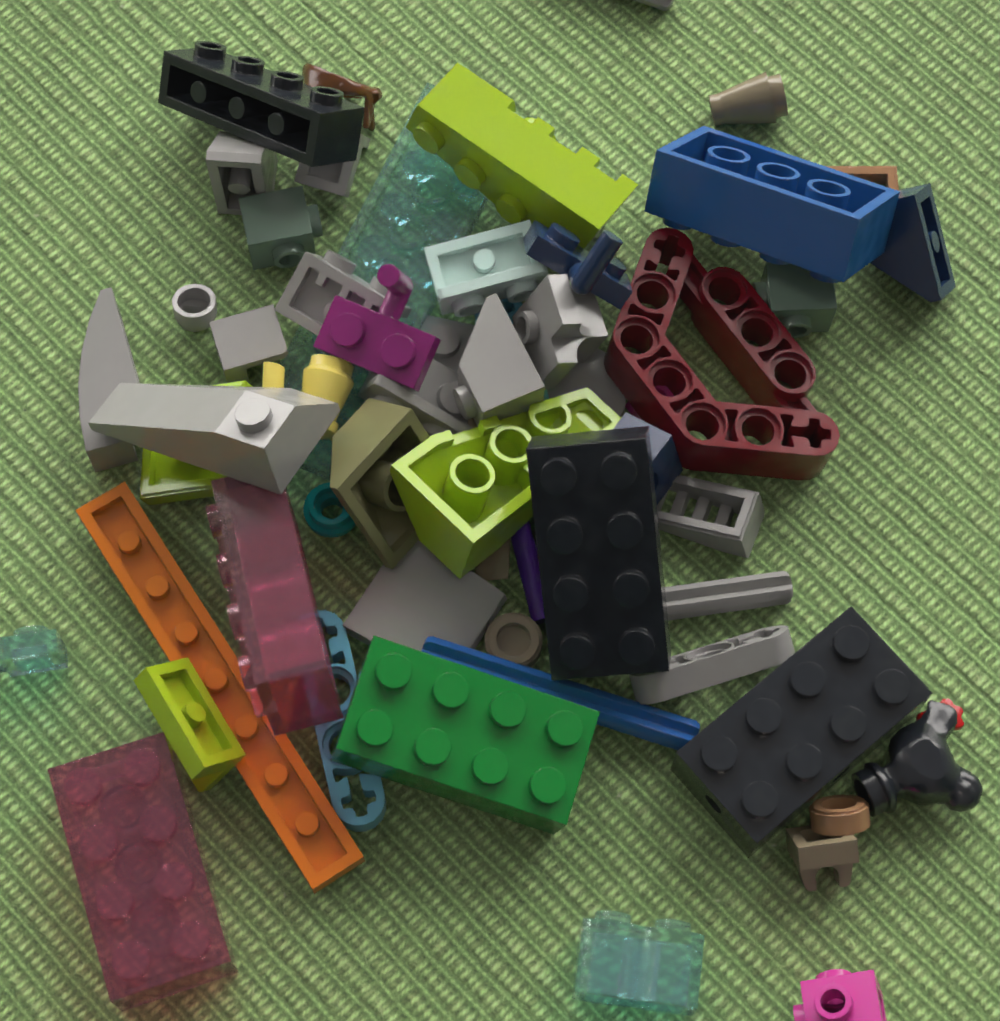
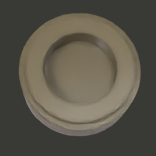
M506 613L491 622L485 634V652L487 654L528 667H532L538 661L542 651V633L533 619L521 613Z

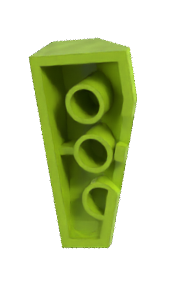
M585 387L531 404L527 412L499 420L497 415L480 420L478 427L453 435L450 430L434 434L393 463L390 468V474L419 541L461 579L498 550L533 517L526 448L531 438L535 436L610 430L617 425L621 417L592 390Z

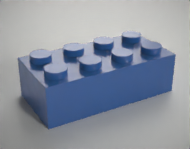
M702 126L656 150L644 212L661 217L662 222L671 228L679 230L695 229L711 235L710 239L716 244L726 247L742 246L759 252L760 258L766 262L777 265L793 264L810 270L809 274L819 281L838 283L845 282L885 252L900 191Z

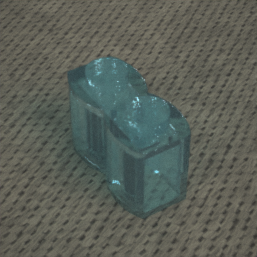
M611 910L596 911L595 918H583L580 926L572 999L603 1005L633 1007L659 1013L692 1016L698 1009L705 935L691 932V924L681 920L657 919L655 920L654 927H643L631 924V916L629 914Z

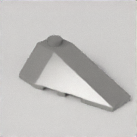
M119 383L88 424L92 431L281 495L339 414L340 408L336 402L292 388Z

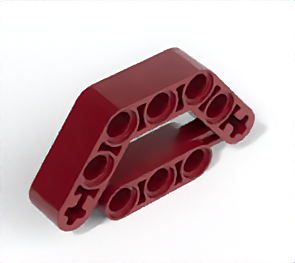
M668 227L652 232L645 242L630 283L633 292L620 310L604 356V367L609 377L643 421L672 435L682 468L695 471L800 481L811 480L819 476L836 449L840 434L838 426L833 419L824 413L818 412L806 398L816 379V369L811 359L739 271L729 267H717L707 272L693 255L694 248L692 242L685 233ZM658 263L668 266L666 275L656 271ZM679 296L690 309L691 320L694 326L756 405L716 401L665 336ZM713 299H718L724 302L726 305L719 304L715 302ZM641 303L650 304L654 306L656 309L647 308L643 306ZM745 340H751L759 346H753ZM624 347L635 348L638 351H640L641 354L631 353L627 351ZM777 381H783L789 384L793 389L783 387ZM655 386L668 387L674 397L660 394L655 389ZM688 431L700 432L707 440L697 439ZM744 436L754 437L762 445L752 444Z

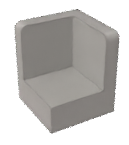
M273 304L209 322L227 383L246 380L250 384L247 373L248 368L262 365L263 362H272L287 357V346Z

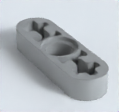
M770 626L671 656L669 671L629 674L636 701L640 704H653L780 665L791 657L795 650L788 626Z

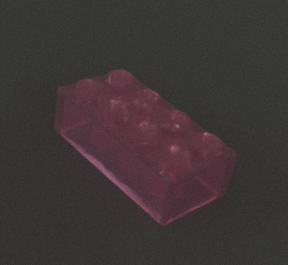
M230 477L212 480L211 484L216 503L206 505V512L214 540L217 539L220 554L216 555V560L224 589H228L231 604L227 605L231 629L235 640L239 641L242 656L238 657L239 669L246 692L250 693L256 717L267 715L274 736L344 718L298 522L287 486L280 495Z
M164 732L47 769L110 1002L123 1012L239 973L176 756Z

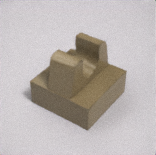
M811 825L785 828L787 851L795 863L799 878L806 890L817 891L816 874L824 867H833L834 879L840 887H846L850 884L853 863H860L858 840L854 834L847 836L820 835L811 830Z

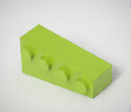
M457 62L417 105L406 128L413 133V137L420 147L429 153L437 154L454 169L457 178L464 185L471 189H478L493 202L497 212L507 222L515 224L530 220L532 225L534 220L548 228L552 223H557L574 233L580 239L578 246L585 249L639 184L624 174L615 181L596 168L600 163L599 157L584 147H581L576 154L556 140L554 136L555 128L540 117L536 119L533 117L522 118L515 113L516 106L513 99Z

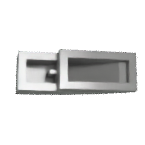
M112 287L100 290L91 313L81 351L78 380L81 429L85 450L95 473L138 461L133 444L92 431L88 424L119 383H140Z

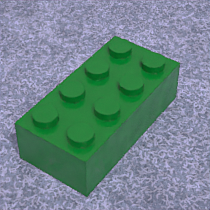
M373 635L330 760L554 835L567 825L600 711Z

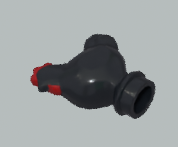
M949 698L942 699L940 702L930 700L927 702V710L917 714L915 722L895 733L888 745L886 765L884 767L879 766L877 763L868 762L864 764V769L851 775L856 795L864 798L869 803L871 817H875L883 812L887 814L893 813L897 807L898 797L917 805L945 804L950 810L958 812L973 809L980 802L983 787L978 777L955 762L946 741L953 731L961 730L964 727V722L961 718L963 709L960 706L954 705Z

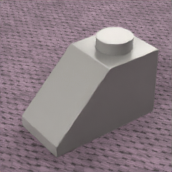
M219 131L206 153V164L217 211L219 214L242 215L238 198L274 191L278 164L277 154L272 150L229 132Z
M497 293L486 297L459 363L458 387L453 389L454 399L461 415L465 420L473 418L477 427L480 420L497 415L499 420L527 412L531 404L544 400L545 385Z

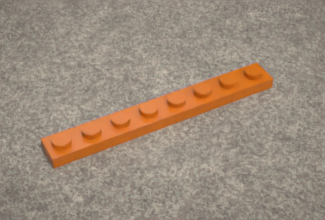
M124 481L76 509L83 525L168 661L189 658L246 754L235 765V768L314 894L365 862L360 849L126 482Z

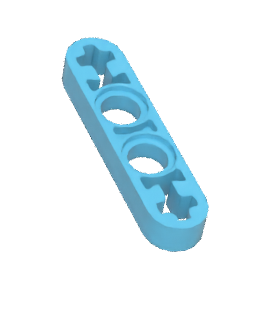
M315 610L306 614L298 622L295 629V643L333 809L347 829L355 832L368 831L376 827L383 820L386 812V798L381 777L373 774H359L363 794L368 798L375 797L376 801L367 805V815L357 817L353 808L343 809V804L352 801L348 778L345 777L339 782H335V776H351L362 771L330 760L332 756L330 745L332 740L339 735L357 681L350 644L342 619L330 611ZM325 626L327 634H337V636L329 639L333 664L322 666L317 645L312 642L306 643V641L314 638L315 628ZM345 659V664L337 663L340 660ZM311 666L319 667L313 672L310 671ZM333 678L344 680L350 687V695L343 704L330 707L324 705L318 699L319 687L325 681Z

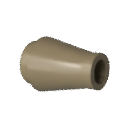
M765 71L720 93L708 95L714 126L724 124L776 123V118L788 115L787 101L780 74L767 76Z

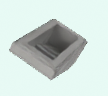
M677 476L669 489L677 493L670 513L661 511L667 493L657 505L659 530L728 554L749 558L765 513L760 493L687 476ZM693 498L697 500L691 518L685 517L684 514L689 500ZM712 505L719 507L714 523L707 522ZM734 513L738 514L735 526L730 527Z

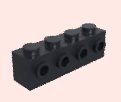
M196 41L194 48L164 51L158 103L310 167L355 161L357 159L365 107L344 100V93L331 87H311L303 84L304 77L302 75L288 71H270L264 68L265 62L263 60L250 56H232L226 53L227 47L216 42Z

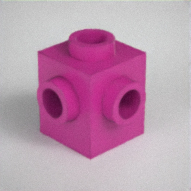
M832 969L819 973L815 979L800 981L803 1004L793 1005L794 1021H887L883 994L874 969L855 973L843 969Z

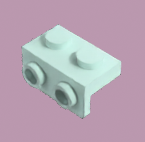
M530 220L424 248L425 258L442 315L454 312L456 317H465L479 313L486 297L497 293L500 300L507 298L511 303L527 300L548 275L547 266L526 255L523 237L531 227Z

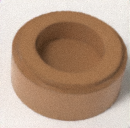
M826 796L815 800L809 806L811 830L820 835H853L863 832L871 826L869 803L859 796Z

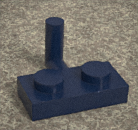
M534 220L523 237L526 255L559 274H567L571 287L576 294L586 295L591 292L620 310L632 294L630 281L625 273L627 268L614 257L623 244V241L615 234L603 230L590 252L578 246L580 239L574 233L557 223H552L548 228Z

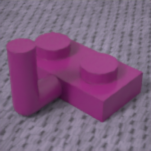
M385 264L377 272L379 283L388 289L379 312L335 295L313 347L374 374H381L400 385L419 392L441 340L434 335L399 321L413 290V283L395 265Z

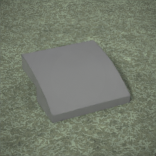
M418 540L393 569L385 567L384 564L382 565L344 622L343 627L346 628L348 635L367 645L370 644L374 635L422 651L426 638L434 636L475 649L489 625L506 602L507 597L502 591L472 571L459 579Z

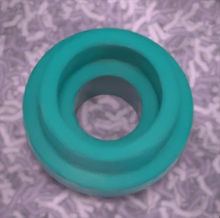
M330 482L318 485L307 495L303 507L304 517L307 525L316 534L334 538L347 534L355 527L356 524L330 488ZM329 505H337L342 509L340 516L334 519L324 517L322 511Z

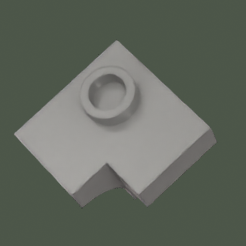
M567 274L547 275L512 316L513 326L543 381L545 390L554 389L577 363H584L608 337L596 295L591 292L586 295L576 294L570 286Z

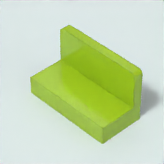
M188 657L146 667L133 680L198 792L212 789L246 756Z

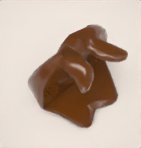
M306 63L303 66V84L311 87L324 86L338 89L344 93L343 98L365 99L363 128L370 131L375 130L374 108L375 104L382 98V92L379 88L355 82L315 65Z

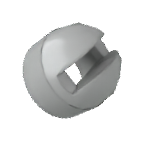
M189 284L178 289L173 295L174 317L184 330L195 333L210 327L209 322L214 321L217 316L216 296L209 287L201 284Z

